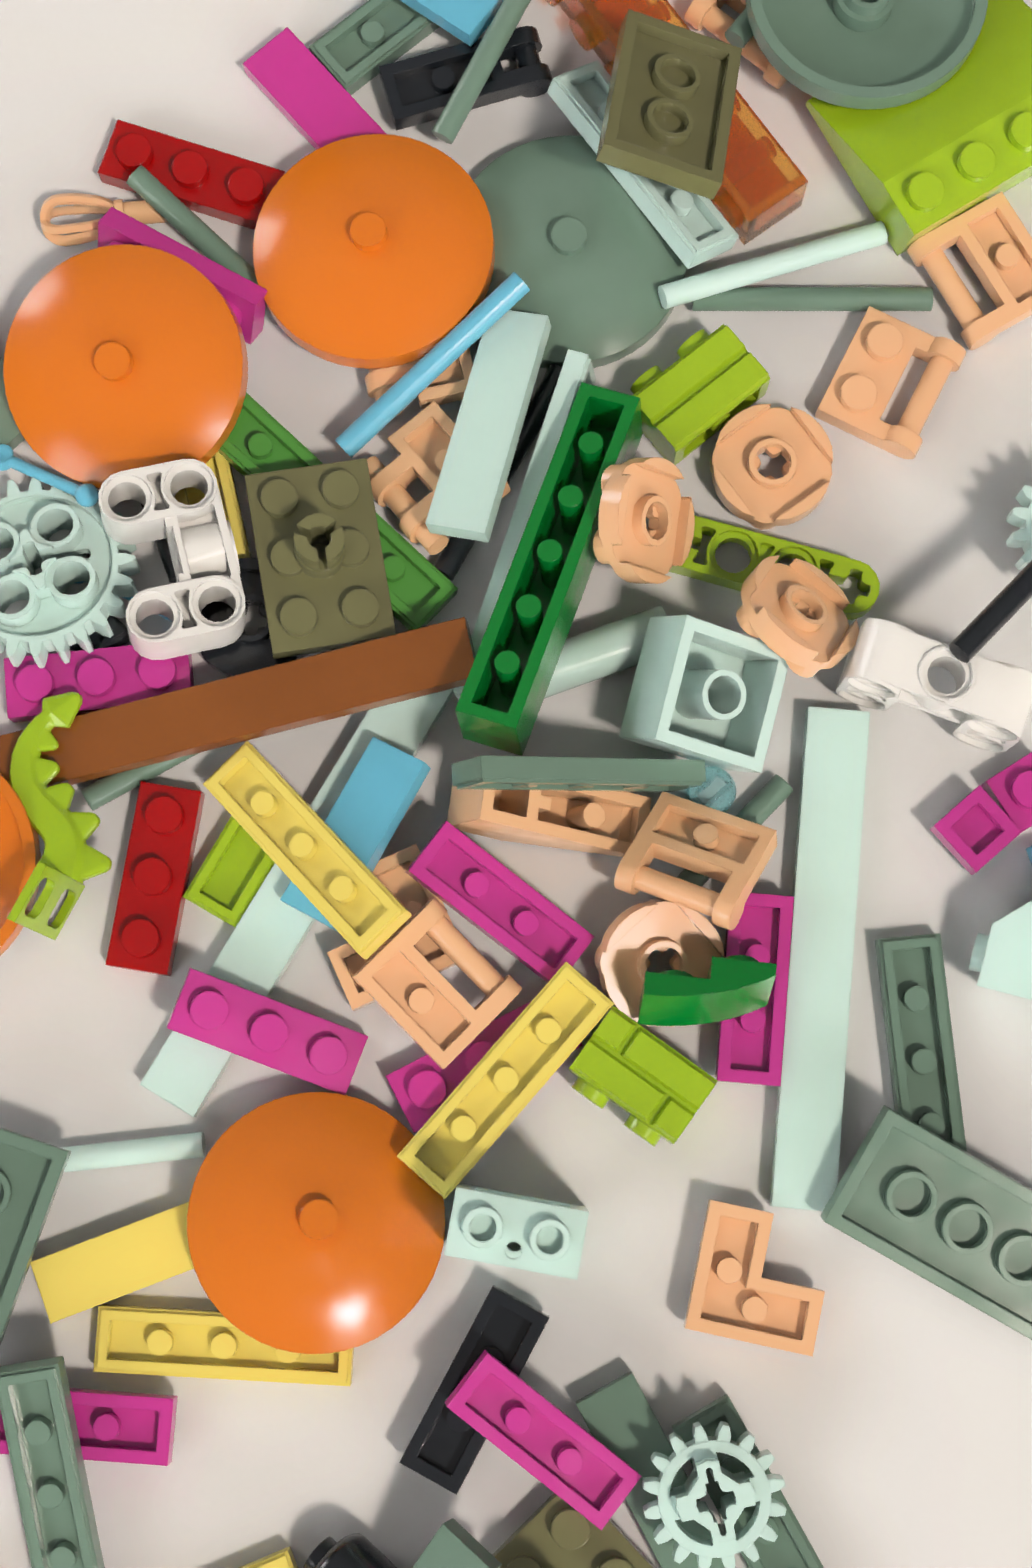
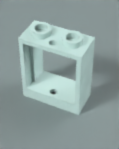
M461 1183L455 1190L444 1255L577 1280L589 1211L585 1206ZM516 1242L521 1247L518 1250H512L508 1247V1243Z

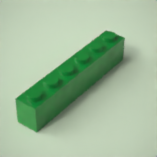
M581 382L455 709L463 739L523 756L596 561L593 551V538L599 529L598 513L602 495V474L608 466L622 464L634 458L643 435L641 401L639 397Z

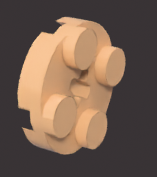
M758 404L737 413L720 431L711 457L710 471L712 473V484L721 502L735 516L748 521L749 524L760 530L771 529L775 526H786L808 516L822 501L832 476L833 451L826 432L812 416L793 407L789 411L781 407L770 408L771 404ZM764 452L771 458L781 454L787 461L781 469L783 477L775 479L771 475L762 476L758 472L761 466L758 456Z
M660 457L631 458L622 464L608 466L602 474V495L598 513L599 529L593 538V551L598 562L610 564L614 572L627 582L636 584L664 583L671 578L666 575L671 567L682 566L689 555L694 536V507L691 497H681L679 486L675 480L684 479V477L672 462ZM646 518H649L648 529L646 527Z
M769 556L759 563L742 584L740 595L743 605L736 612L740 627L747 634L760 638L772 651L785 659L789 668L799 676L805 678L812 677L821 669H830L836 666L854 648L859 634L857 619L849 626L848 619L843 612V609L850 603L846 595L827 574L814 565L795 558L788 566L782 563H775L779 556Z
M661 898L638 903L622 912L606 930L602 943L597 948L594 956L595 967L599 972L600 985L604 994L614 1003V1007L637 1023L645 972L651 964L648 957L654 950L663 953L671 948L675 954L669 961L673 970L685 971L693 977L706 979L712 956L724 957L721 938L706 917L697 911Z

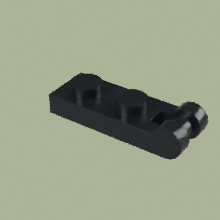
M524 26L515 29L472 109L518 96L525 98L537 97L548 91L553 78L549 66L541 63L538 53L542 49V44L535 27ZM482 38L477 39L472 47L462 43L379 66L380 79L396 131L439 119ZM511 59L517 62L518 68L504 72L500 61Z

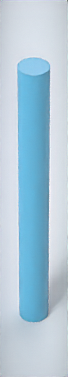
M515 272L505 279L335 439L340 447L352 458L530 291L525 282Z

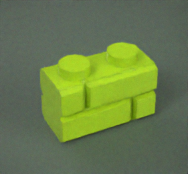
M723 324L710 335L705 329L697 331L680 346L677 351V355L680 358L664 371L658 366L648 369L630 388L633 393L632 396L639 397L641 401L642 431L644 436L650 439L652 445L664 459H667L674 465L678 464L720 431L733 416L749 408L766 394L771 379L768 372L751 352H747L745 345L728 325Z
M614 1006L568 1069L578 1077L572 1085L574 1090L601 1109L611 1100L630 1114L623 1125L654 1147L661 1137L670 1144H674L718 1082L714 1077Z

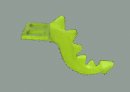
M67 692L43 698L42 712L34 717L17 739L11 755L9 769L10 784L19 795L32 827L43 839L44 851L7 919L53 940H56L84 890L85 885H83V881L106 873L112 866V861L108 856L88 846L86 843L87 839L100 824L99 816L92 812H71L69 809L75 789L69 783L47 787V784L60 772V766L55 761L40 758L41 752L54 751L59 746L51 730L54 727L70 728L83 701L82 695L77 692ZM44 878H47L46 885L33 909L25 915L26 907L39 883ZM68 889V895L54 921L48 925V919L63 892Z

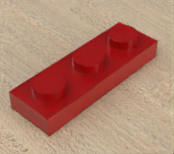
M121 120L116 122L98 170L102 183L136 193L126 182L129 176L142 165L190 210L255 230L258 216L265 200L273 187L285 174L283 170Z
M141 781L105 965L171 977L185 905L183 895L188 889L205 794L202 791Z

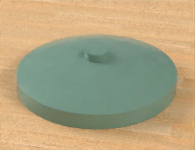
M746 0V11L753 36L767 60L786 80L819 100L833 105L864 110L885 109L911 103L927 96L950 80L971 53L981 32L988 7V0Z
M582 136L547 137L517 146L491 162L474 179L486 202L495 241L494 271L485 298L513 272L525 282L530 291L510 310L548 315L551 330L540 368L548 369L550 364L562 367L568 349L589 354L593 368L618 361L636 351L659 331L674 307L668 309L662 307L658 296V286L683 279L686 272V266L604 163L596 161V153Z

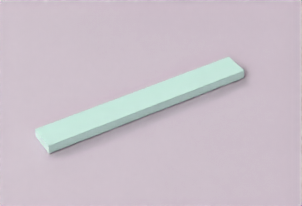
M454 689L368 710L310 806L324 821L326 820L372 737L415 757L452 697ZM276 864L273 865L207 973L267 997H270L316 921L280 900L291 880ZM172 1031L139 1085L192 1117H197L233 1058L234 1053Z
M808 706L806 709L792 892L794 903L781 1086H778L769 1205L772 1207L823 1211L838 1185L870 712L812 706Z

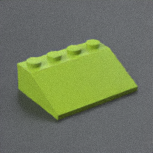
M988 0L981 32L967 60L950 80L923 98L897 107L866 110L833 105L815 97L809 99L805 104L876 222L882 221L884 223L888 241L897 256L907 251L913 242L926 233L1001 191L1003 193L1032 176V9L1023 0Z

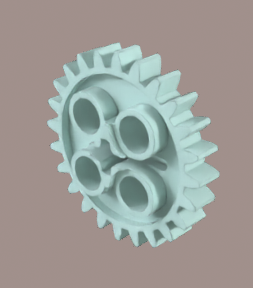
M35 478L31 479L29 490L20 492L13 480L7 481V497L0 499V549L12 548V551L6 557L0 559V655L6 649L7 657L12 665L19 667L26 653H31L38 667L44 668L48 652L57 651L65 664L70 663V646L77 643L90 654L94 650L89 635L96 631L103 636L111 638L114 634L107 621L109 615L126 618V607L119 597H133L138 592L133 579L128 577L140 573L135 555H131V553L137 550L136 545L119 543L106 533L102 523L99 500L92 507H83L78 504L75 496L53 486L50 490H44L41 481ZM60 530H72L61 541H48L54 533ZM86 553H90V557L85 559ZM41 567L43 572L35 574L34 570ZM81 581L88 582V586L80 593L74 595L64 594L71 584ZM18 600H28V604L23 610L14 614L5 613L10 604Z

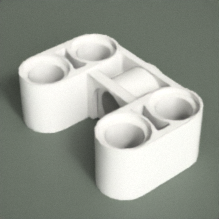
M180 459L124 470L110 475L102 483L98 492L99 508L106 533L113 540L125 545L141 544L167 538L177 583L148 588L138 592L129 601L126 609V624L129 640L134 650L142 657L150 660H165L221 648L234 643L242 635L246 625L245 595L240 578V566L230 522L225 517L217 479L212 469L204 462L196 459ZM189 487L199 489L206 495L200 502L193 505H185L174 498L179 490ZM124 500H136L144 505V509L133 517H122L113 512V508ZM224 602L233 608L234 613L227 620L213 622L207 620L201 614V611L209 603ZM153 614H161L173 622L171 627L160 635L144 633L139 628V625L146 617Z
M868 618L864 620L859 628L856 645L848 654L836 688V694L856 705L881 711L888 710L895 701L956 722L953 735L966 744L992 752H1005L1020 741L1032 705V672L1016 665L993 661L975 655L968 663H964L951 653L947 644L916 634L907 627L891 621ZM942 667L950 671L956 682L955 692L946 694L935 690L929 683L927 677L928 669Z

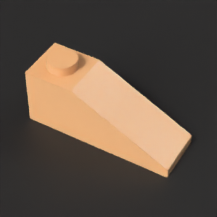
M452 784L447 821L459 831L501 841L623 857L650 813L651 798L626 791L457 789V786Z

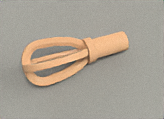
M64 193L50 196L44 201L40 209V223L45 237L59 246H72L98 240V221L100 219L64 225L51 224V219L58 216L80 214L105 215L113 207L143 224L166 223L168 221L145 200L123 202V199L111 201L101 196L82 193ZM58 205H74V206L56 207V206H58Z

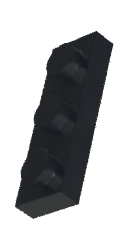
M493 1285L399 1463L457 1495L486 1438L447 1408L444 1402L484 1350H487L519 1376L549 1320V1315Z

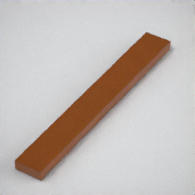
M465 617L76 716L70 728L54 727L51 730V733L59 743L57 750L41 752L40 758L55 761L60 766V772L47 784V787L61 783L73 785L464 686L476 657L469 624ZM23 730L0 736V773L9 782L11 755L17 739Z

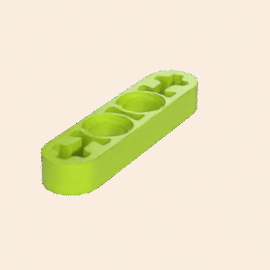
M694 515L695 526L692 545L700 547L702 534L712 537L705 552L704 565L694 562L698 550L691 548L682 566H672L669 570L672 573L741 591L744 580L765 558L779 556L775 563L785 559L797 558L814 565L818 569L820 567L829 569L828 576L837 585H843L848 576L858 579L857 589L866 592V596H857L853 604H848L843 609L848 620L863 617L870 611L880 590V582L876 572L869 565L859 560ZM729 542L742 545L748 551L750 557L748 567L737 573H730L721 569L715 558L717 549Z

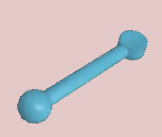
M0 444V471L10 468L75 496L78 504L83 507H92L98 502L99 491L93 484L84 483L78 485L15 457L10 446Z

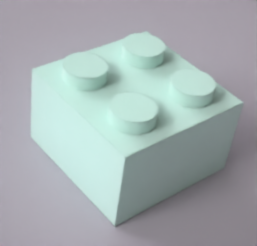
M689 615L650 617L619 737L689 760H705V765L721 770L762 773L788 665L785 659L772 651L763 641Z

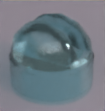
M705 767L706 782H703L701 786L686 789V799L726 813L736 798L735 782L725 770L718 767ZM717 777L720 778L726 785L704 804L697 796L709 787Z

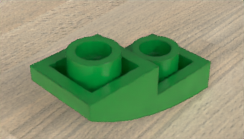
M732 955L726 958L712 956L707 979L693 977L691 974L681 970H666L660 973L646 971L640 998L638 1024L656 1026L707 1024L732 1019L765 1007L768 1004L775 981L777 964L759 962L755 958L746 955Z

